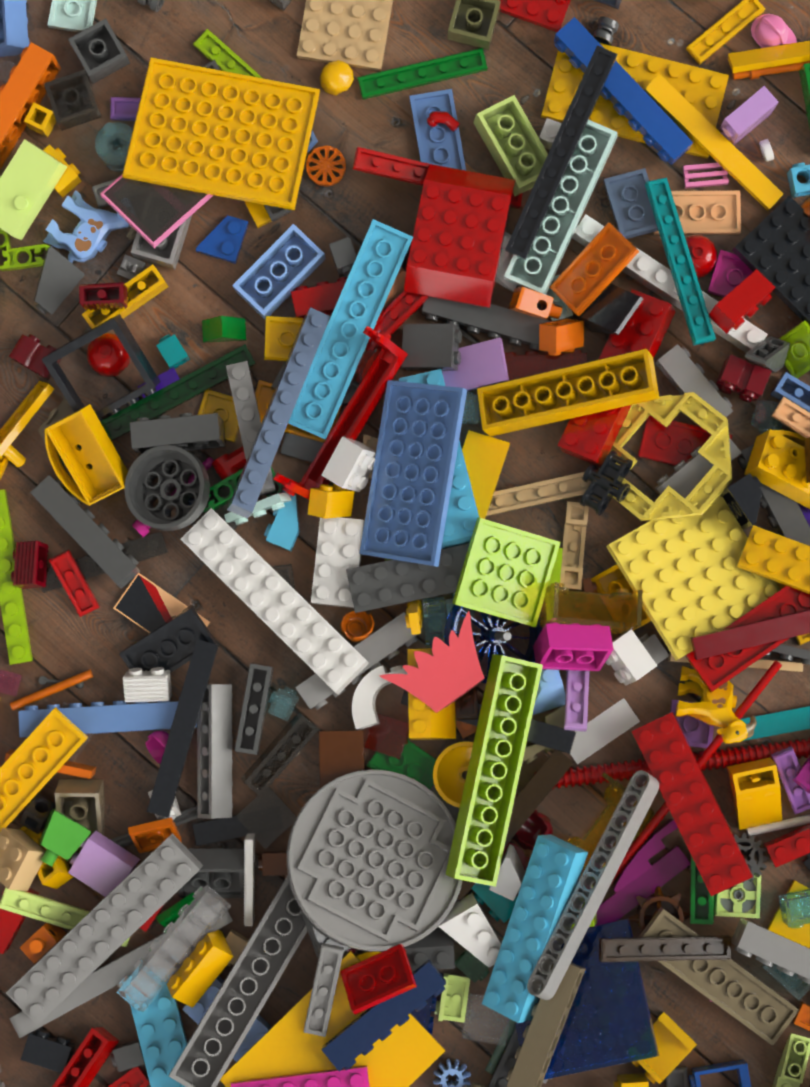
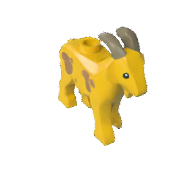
M682 666L680 681L686 682L685 684L679 683L677 696L693 693L701 697V702L688 703L679 700L675 716L682 717L688 715L708 725L722 727L717 729V733L722 735L723 742L727 744L741 742L752 737L757 724L756 718L752 715L750 723L745 724L735 716L732 708L735 709L737 696L733 695V684L727 681L713 692H710L694 669Z

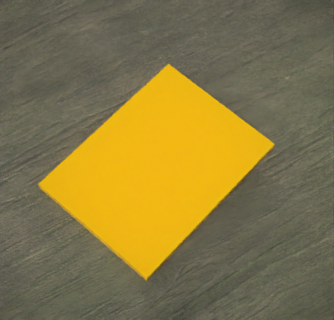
M150 57L122 176L125 179L295 210L320 89Z
M352 951L342 958L340 971L361 962ZM340 971L326 1037L303 1032L312 993L311 989L222 1076L220 1081L226 1087H231V1082L335 1070V1066L322 1051L323 1045L366 1011L364 1010L356 1015L351 1011ZM411 1013L408 1015L410 1019L399 1027L397 1024L390 1029L392 1033L385 1040L381 1041L378 1039L373 1043L374 1048L368 1054L363 1056L361 1053L355 1058L356 1063L352 1067L367 1066L370 1087H409L445 1052V1049Z

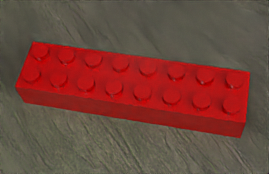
M632 289L631 293L641 296L643 301L619 335L610 334L598 360L643 349H648L654 359L676 313L671 303ZM632 405L571 418L557 446L564 453L601 468Z
M671 712L633 730V736L653 777L659 782L660 792L710 895H716L752 878L753 875L674 713Z

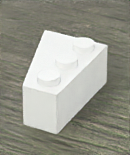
M471 893L454 904L450 913L438 927L486 966L491 967L496 962L502 943Z

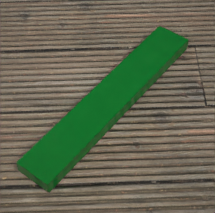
M483 48L357 78L362 100L487 71L488 68Z

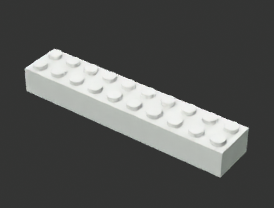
M212 508L181 538L336 694L339 695L369 664L351 644Z

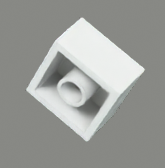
M342 437L322 476L341 488L360 492L368 483V476L373 470L376 460V451L359 441Z
M632 629L612 641L614 650L605 662L607 665L612 666L615 670L614 675L620 683H624L625 686L639 680L657 667V664Z

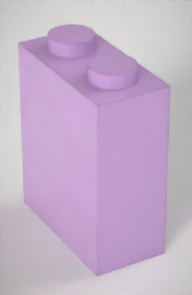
M763 86L727 116L718 131L733 145L737 144L772 114L778 104L777 99Z
M95 831L81 844L82 850L80 853L76 852L71 859L70 864L72 867L68 873L106 897L135 869L140 859L98 831Z

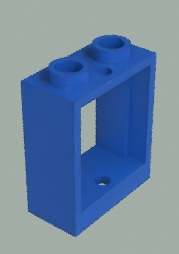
M742 1059L691 1068L692 1075H689L690 1087H701L699 1075L734 1069L737 1070L739 1087H751L748 1064Z

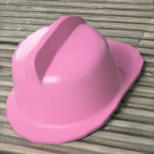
M763 14L752 23V37L761 48L797 43L793 31L777 15Z

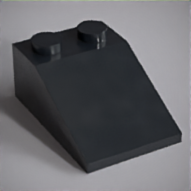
M609 284L580 316L574 314L573 317L577 320H583L584 326L592 332L619 335L643 301V298L613 284Z

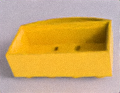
M90 404L45 428V445L50 463L60 481L77 499L90 506L125 488L128 470ZM58 453H59V455L61 456L62 460L64 461V463H65L66 467L68 468L70 474L72 475L74 481L72 480V478L68 475V473H67L66 470L64 469V467H63V465H62V463H61V461H60V458H59V456H58Z
M771 429L757 436L744 474L748 475L750 473L752 477L756 476L760 483L810 509V483H807L805 437L791 431Z

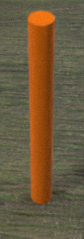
M91 669L10 702V707L13 711L93 678V673Z

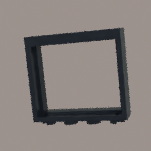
M120 314L41 359L72 410L76 412L85 406L57 360L108 331L114 330L146 384L97 410L95 413L100 422L103 420L102 416L106 414L112 416L121 410L120 406L124 404L130 406L139 400L138 396L142 394L149 396L157 391L155 387L161 382Z

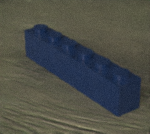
M429 959L412 972L417 987L367 1009L323 1045L322 1051L338 1071L343 1068L345 1070L351 1068L356 1063L355 1058L361 1053L363 1056L368 1054L374 1048L373 1043L378 1039L381 1041L385 1040L392 1033L390 1029L397 1024L399 1027L410 1019L408 1015L412 1011H420L428 1004L426 1002L428 998L432 995L437 997L445 990L446 980Z

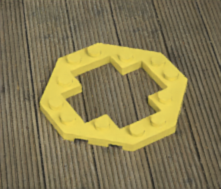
M694 392L676 396H659V399L633 404L610 452L614 450L617 452V455L625 460H632L633 467L638 461L622 447L650 415L667 428L681 411L711 435L698 450V453L714 466L686 498H683L668 485L656 501L653 502L624 478L622 483L629 484L630 490L625 499L619 503L641 521L704 514L732 482L728 419Z

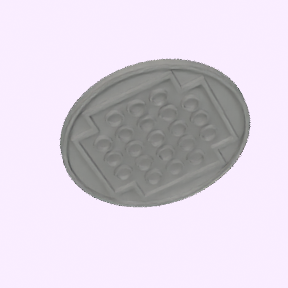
M362 770L348 773L332 780L320 788L306 802L296 817L290 832L286 865L290 886L299 907L318 930L332 940L350 948L370 952H383L398 944L406 947L418 942L434 931L445 920L461 890L463 880L445 875L456 822L444 803L431 790L403 774L386 770Z

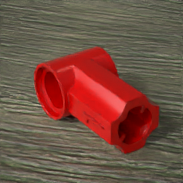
M243 446L230 454L222 455L212 462L221 480L244 468L246 457Z

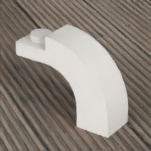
M382 665L369 672L360 681L352 700V716L357 730L380 724L375 706L376 698L381 689L392 683L381 678L380 675L407 674L403 665L390 668L391 672L389 673L386 667Z

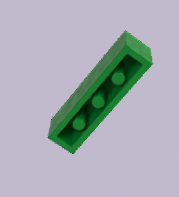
M691 856L690 924L713 925L715 895H710Z

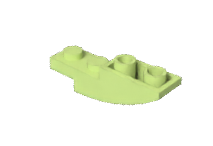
M790 1033L772 1087H799L800 1083H803L810 1054V1038Z

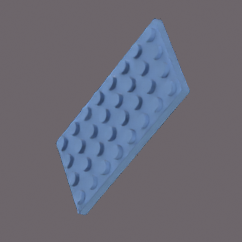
M388 380L359 554L439 567L467 389Z

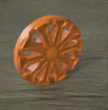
M321 146L315 148L308 155L306 171L308 177L315 184L324 187L333 186L344 177L346 161L343 154L337 148ZM320 151H325V156H324V158H323L322 154L320 153ZM329 151H333L334 153L329 158ZM317 155L319 160L313 158V156ZM337 156L341 158L340 160L334 161ZM314 163L316 166L310 167L309 164ZM342 165L343 168L340 169L335 166ZM318 170L315 175L311 174V172ZM333 172L339 173V176L335 177ZM323 175V180L319 181L318 178ZM327 176L331 177V182L327 181Z

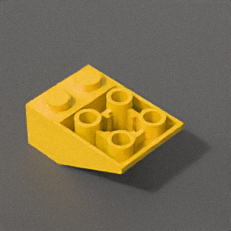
M769 757L727 766L738 829L742 830L782 821L780 783L777 766L774 761Z

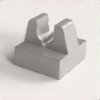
M125 254L117 275L131 280L144 270L146 263Z

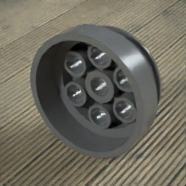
M171 445L153 447L142 453L131 465L125 480V498L132 514L143 524L162 531L179 530L193 523L206 508L210 494L209 476L202 462L190 452ZM176 465V471L170 474L171 467ZM194 474V481L189 484L188 478ZM158 477L157 485L153 486V480ZM176 486V493L171 496V489ZM194 496L195 501L189 506L188 501L190 497ZM158 498L159 503L157 507L153 508V502ZM176 508L177 513L171 518V511Z

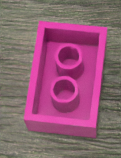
M546 623L533 645L535 662L542 664V669L600 671L614 650L610 626H601L600 624Z

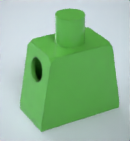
M52 809L39 841L41 846L47 848L41 861L49 866H53L58 856L66 860L70 859L90 835L91 831Z

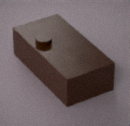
M364 730L319 731L320 788L340 776L365 770Z

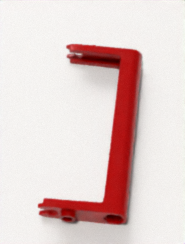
M366 326L363 333L381 347V351L302 480L296 482L279 473L275 475L273 480L284 485L282 490L292 496L297 493L309 500L311 488H320V484L328 485L330 483V480L323 477L322 473L342 437L352 440L357 439L385 393L388 380H393L408 355L390 341L392 336L380 330L377 333L369 326Z

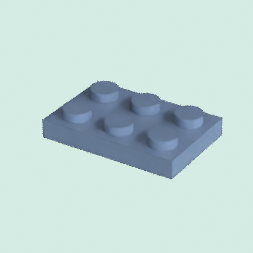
M645 168L603 180L617 229L626 239L658 231L645 188V183L649 181Z

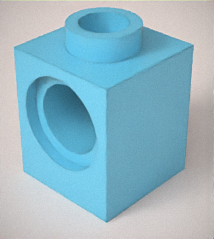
M797 163L792 165V168L787 173L791 197L797 198L810 195V164ZM797 175L804 176L806 183H800L797 180Z

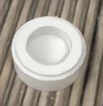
M769 140L760 141L759 146L766 162L773 160L774 154Z

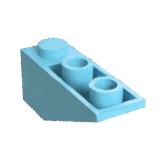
M297 493L294 496L290 495L291 501L284 503V508L273 512L275 520L273 524H268L264 536H267V542L292 552L300 533Z

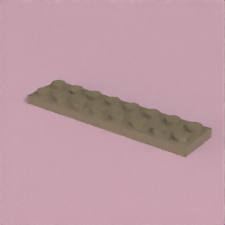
M660 907L639 937L700 935ZM732 959L658 961L772 1046L799 1012L797 1007Z

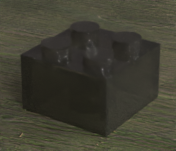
M85 69L44 83L56 122L62 131L102 117Z

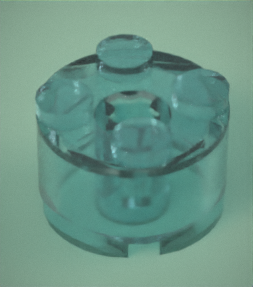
M106 123L95 139V149L101 161L107 168L118 172L124 170L133 129L124 123ZM119 144H121L122 147H118L117 150H116L115 147H116V146H119Z

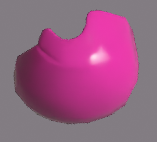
M163 730L154 731L148 736L149 739L145 743L149 753L159 764H161L169 734Z

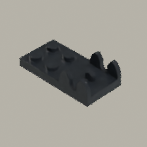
M190 605L178 616H172L162 626L122 650L119 655L129 669L142 668V671H150L152 668L162 667L164 670H170L171 673L191 661L197 639L216 644L217 639L213 637L203 623L194 606Z

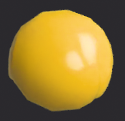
M336 60L329 62L320 74V86L326 93L331 95H338L341 92L347 91L354 80L353 70L344 61Z

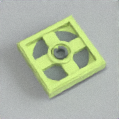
M754 875L752 882L746 880L744 883H739L716 894L714 915L760 918L761 876L758 878Z

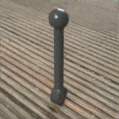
M41 676L38 681L41 685H45L47 683L56 684L63 680L47 679L46 676ZM81 682L74 686L81 689L84 687V682Z

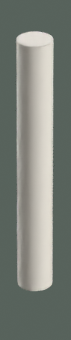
M810 815L747 828V835L749 837L810 824Z

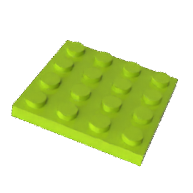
M477 517L452 604L536 627L561 542Z

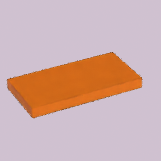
M608 222L549 288L577 316H580L640 251Z

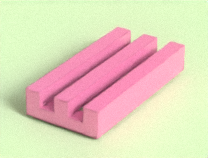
M718 163L683 166L685 189L728 185L729 183L727 178L728 172ZM722 169V171L688 174L690 171ZM722 176V179L689 182V179Z

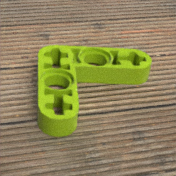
M0 229V234L5 236V241L0 245V250H2L3 257L7 259L3 266L0 265V271L43 266L44 259L40 256L35 257L36 262H34L32 251L36 255H41L43 250L47 251L48 245L41 244L11 249L10 235ZM23 252L28 253L29 260L26 263H19V254Z

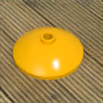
M465 741L450 745L438 756L433 769V781L438 794L447 803L460 808L466 780L463 779L462 773L468 771L474 742Z

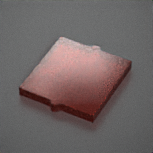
M377 713L380 724L374 725L369 729L370 733L365 748L400 759L404 746L408 744L409 724Z

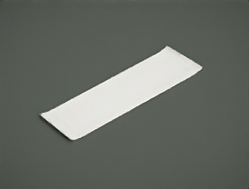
M623 698L589 721L586 732L575 731L576 736L570 754L577 765L640 722L627 701Z

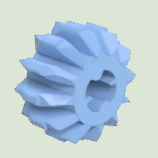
M448 1058L446 1059V1067L440 1062L438 1066L441 1071L434 1070V1075L439 1078L434 1079L433 1083L435 1085L441 1084L439 1087H463L462 1085L464 1084L470 1085V1081L466 1078H469L471 1073L468 1071L464 1072L467 1068L466 1064L458 1067L459 1059H456L454 1065H451V1060ZM456 1074V1082L453 1080L448 1082V1075L454 1076Z

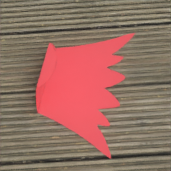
M470 611L467 612L463 620L459 637L451 630L449 646L438 637H434L432 643L433 656L425 652L414 651L418 668L403 665L407 674L380 675V677L405 689L436 713L448 707L480 684L485 677L481 670L474 644Z

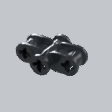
M612 450L607 455L600 470L596 468V465L591 464L583 475V481H589L591 484L583 494L580 505L590 507L600 516L606 510L613 496L616 497L617 501L622 502L630 490V485L627 483L623 484L622 481L632 467V460H625L617 455L616 451Z

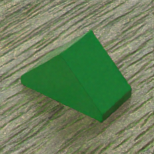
M221 315L202 320L203 343L246 341V319Z

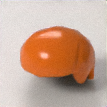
M350 611L343 616L340 627L345 638L352 642H361L372 634L375 623L371 613H355V611Z

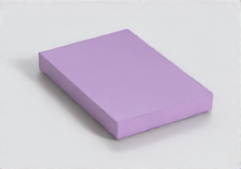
M496 338L459 348L461 363L458 365V371H442L445 386L465 388L467 391L509 381L502 339Z

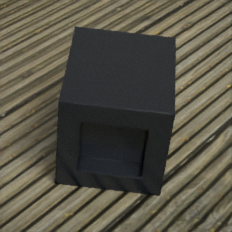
M38 793L25 809L20 824L39 834L45 827L52 809H56V804Z

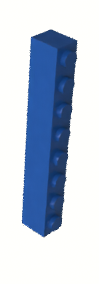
M575 17L561 28L554 38V45L561 53L565 52L570 58V63L576 69L580 68L583 73L587 69L596 46L604 48ZM615 60L600 95L605 100L609 99L614 104L615 111L621 116L624 115L629 120L628 124L634 131L638 130L644 136L643 140L650 147L653 146L658 151V156L662 161L668 162L670 165L674 164L691 148L693 142Z

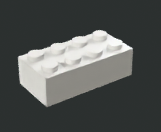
M342 517L320 518L311 595L312 604L354 608L346 569L360 567L361 554L359 553L364 520Z

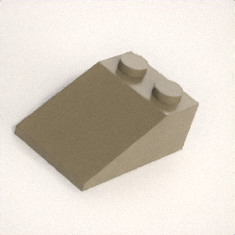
M59 779L55 790L56 811L88 828L91 831L89 837L95 831L104 835L105 795L103 780Z

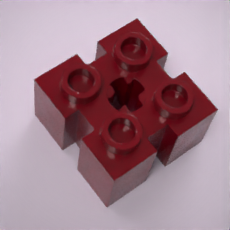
M730 354L724 361L715 384L719 387L720 392L729 395L731 392L737 393L740 400L751 403V401L755 402L762 396L772 371L756 364H750L746 360Z

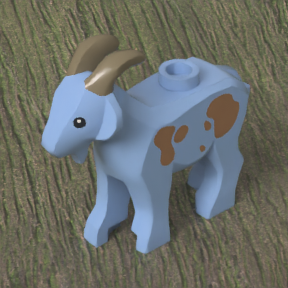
M75 190L72 198L67 196L61 206L76 215L81 221L77 224L72 234L60 231L57 222L52 219L46 228V231L49 233L43 242L58 249L68 250L70 252L68 260L71 263L74 261L85 262L94 258L98 251L101 253L107 245L105 240L111 231L131 227L126 235L129 240L135 238L137 231L118 213L90 206L82 199L81 194ZM124 198L121 203L137 218L130 200Z

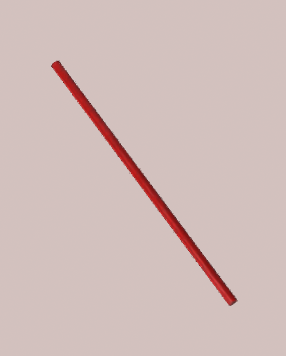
M777 660L773 662L734 712L738 719L743 717L782 667V664ZM717 734L697 760L701 769L722 744V735ZM666 802L663 803L631 844L612 883L669 812Z

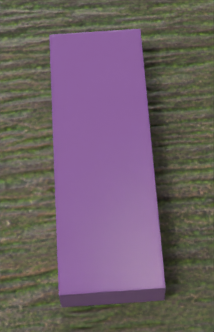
M791 746L771 754L794 814L810 809V794L792 780L801 768L793 747Z

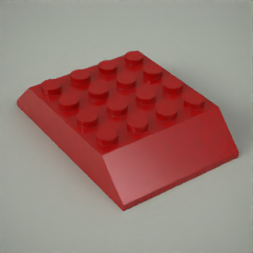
M430 164L424 179L410 247L404 292L490 308L516 180Z

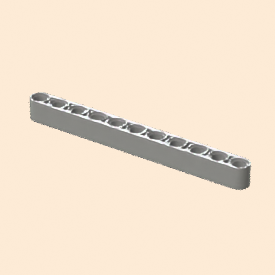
M640 770L634 773L528 980L527 989L531 995L543 1000L553 998L659 790L658 780L646 771Z
M223 901L95 970L38 1025L23 1011L9 1019L19 1038L122 983L125 976L142 972L204 938L207 933L216 931L233 920Z

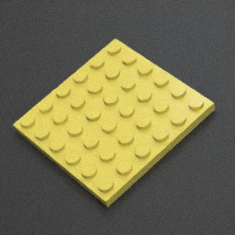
M720 495L702 515L651 520L606 546L675 661L693 651L691 637L725 629L780 590L775 581L737 567L748 537L724 498Z

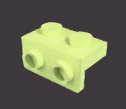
M444 973L443 977L446 980L445 990L441 993L440 1001L435 1003L434 1014L438 1015V1021L448 1020L464 1023L470 977Z

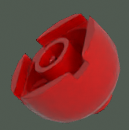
M702 235L685 237L697 278L700 279L707 276L713 270L717 261V250L714 243Z
M105 333L91 341L86 353L91 368L99 375L105 377L121 374L128 367L131 359L117 335Z

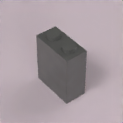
M403 324L402 350L408 355L401 367L407 371H433L437 369L442 371H458V365L461 363V353L458 351L459 343L462 341L460 328L455 324Z

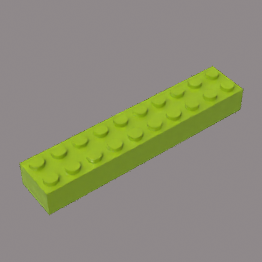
M492 654L445 874L449 877L496 887L541 677L542 664Z

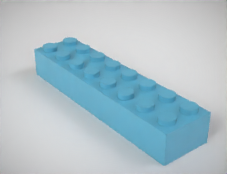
M441 369L399 378V381L445 386ZM460 440L441 549L470 543L477 517H479Z
M551 834L538 835L482 1001L483 1005L517 1023L532 1020L531 1012L534 1005L538 1003L539 998L528 992L527 983L578 884L588 851Z

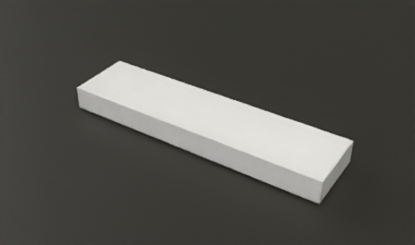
M247 833L244 840V925L253 926L255 920V834Z

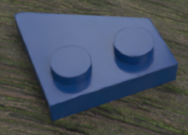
M227 215L196 247V252L236 264L249 222Z

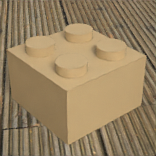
M2 828L0 832V882L9 890L28 891L43 863L41 858L45 850L22 830Z

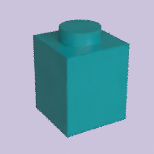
M168 334L159 340V344L156 345L170 369L173 367L176 369L191 360L175 334L172 336Z

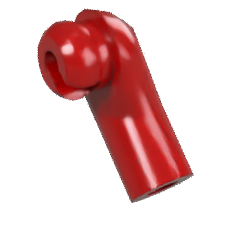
M433 111L429 114L430 117L427 118V123L431 127L437 126L438 123H444L454 132L460 126V123L445 111Z

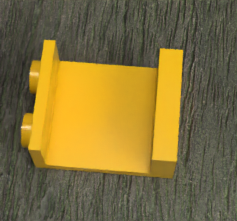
M663 1012L641 1038L627 1050L630 1054L628 1059L636 1067L641 1065L646 1070L644 1075L653 1084L656 1081L661 1084L696 1047L697 1043Z

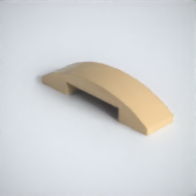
M567 501L560 588L581 590L583 559L589 507L582 506L579 502Z

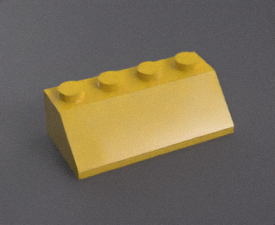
M430 648L407 649L408 665L418 668L414 651L425 652L433 656L432 649ZM408 692L410 739H456L455 702L436 713L428 705Z

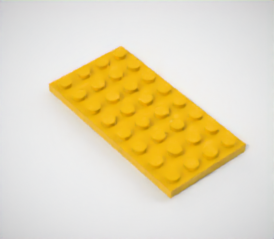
M600 43L605 49L617 54L616 61L643 90L660 74L716 128L729 75ZM558 51L541 115V118H549L561 123L584 75L580 68L576 69L570 63V58L565 52L561 53ZM600 95L589 120L616 131L617 137L645 143L643 140L644 136L638 130L634 131L628 124L629 120L624 115L621 116L615 111L614 104L609 99L605 100ZM674 121L693 142L691 148L685 154L708 159L709 154Z

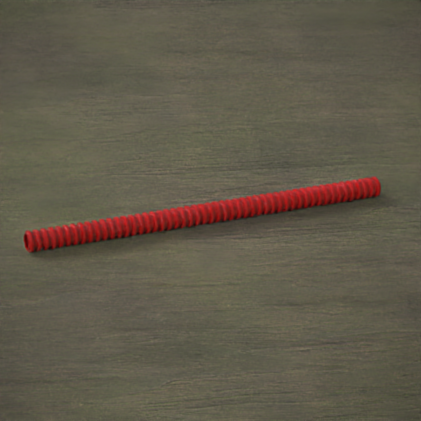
M810 738L808 740L801 739V741L796 739L794 742L788 740L787 743L781 741V744L774 742V745L767 743L766 746L764 744L760 746L756 744L753 747L748 745L746 748L740 746V749L733 747V750H730V748H726L725 751L720 749L715 751L701 770L705 771L707 768L708 770H712V768L717 770L719 767L725 769L726 766L769 757L772 759L771 754L791 746L797 759H801V757L808 758L810 756ZM699 751V754L693 752L696 760L702 755V751ZM638 759L637 762L631 760L629 763L627 761H624V763L619 761L617 764L611 762L610 765L604 763L603 766L597 764L596 767L590 765L588 768L586 766H583V768L578 766L576 769L570 767L554 787H558V789H561L562 786L568 788L570 785L571 787H575V785L580 787L582 784L588 786L589 783L595 785L596 782L602 784V781L609 783L610 780L616 782L618 779L619 781H623V779L628 781L634 773L640 770L646 771L650 775L652 773L645 759L644 761Z

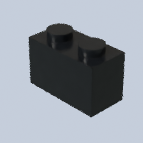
M37 1029L29 1033L20 1060L62 1073L70 1061L75 1044L71 1043V1039L58 1036L56 1038L50 1036L46 1030Z

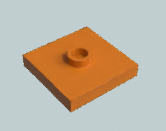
M172 817L128 827L129 836L140 854L154 851L172 833L182 843L181 835Z

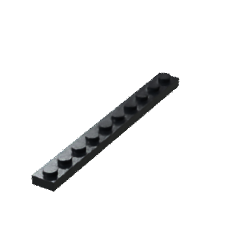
M598 45L596 46L505 251L526 260L615 63L616 53Z

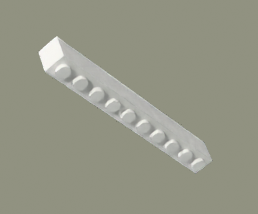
M585 214L572 238L586 247L604 226ZM639 250L640 252L622 271L682 310L671 270ZM702 291L709 314L718 301ZM710 318L714 332L745 353L764 341L768 335L746 319H744L745 322L739 329L735 330L733 328L726 334Z

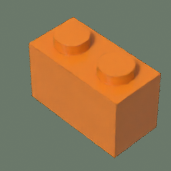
M565 318L539 324V350L547 351L548 355L557 356L561 355V352H574L576 348L584 347L583 320Z

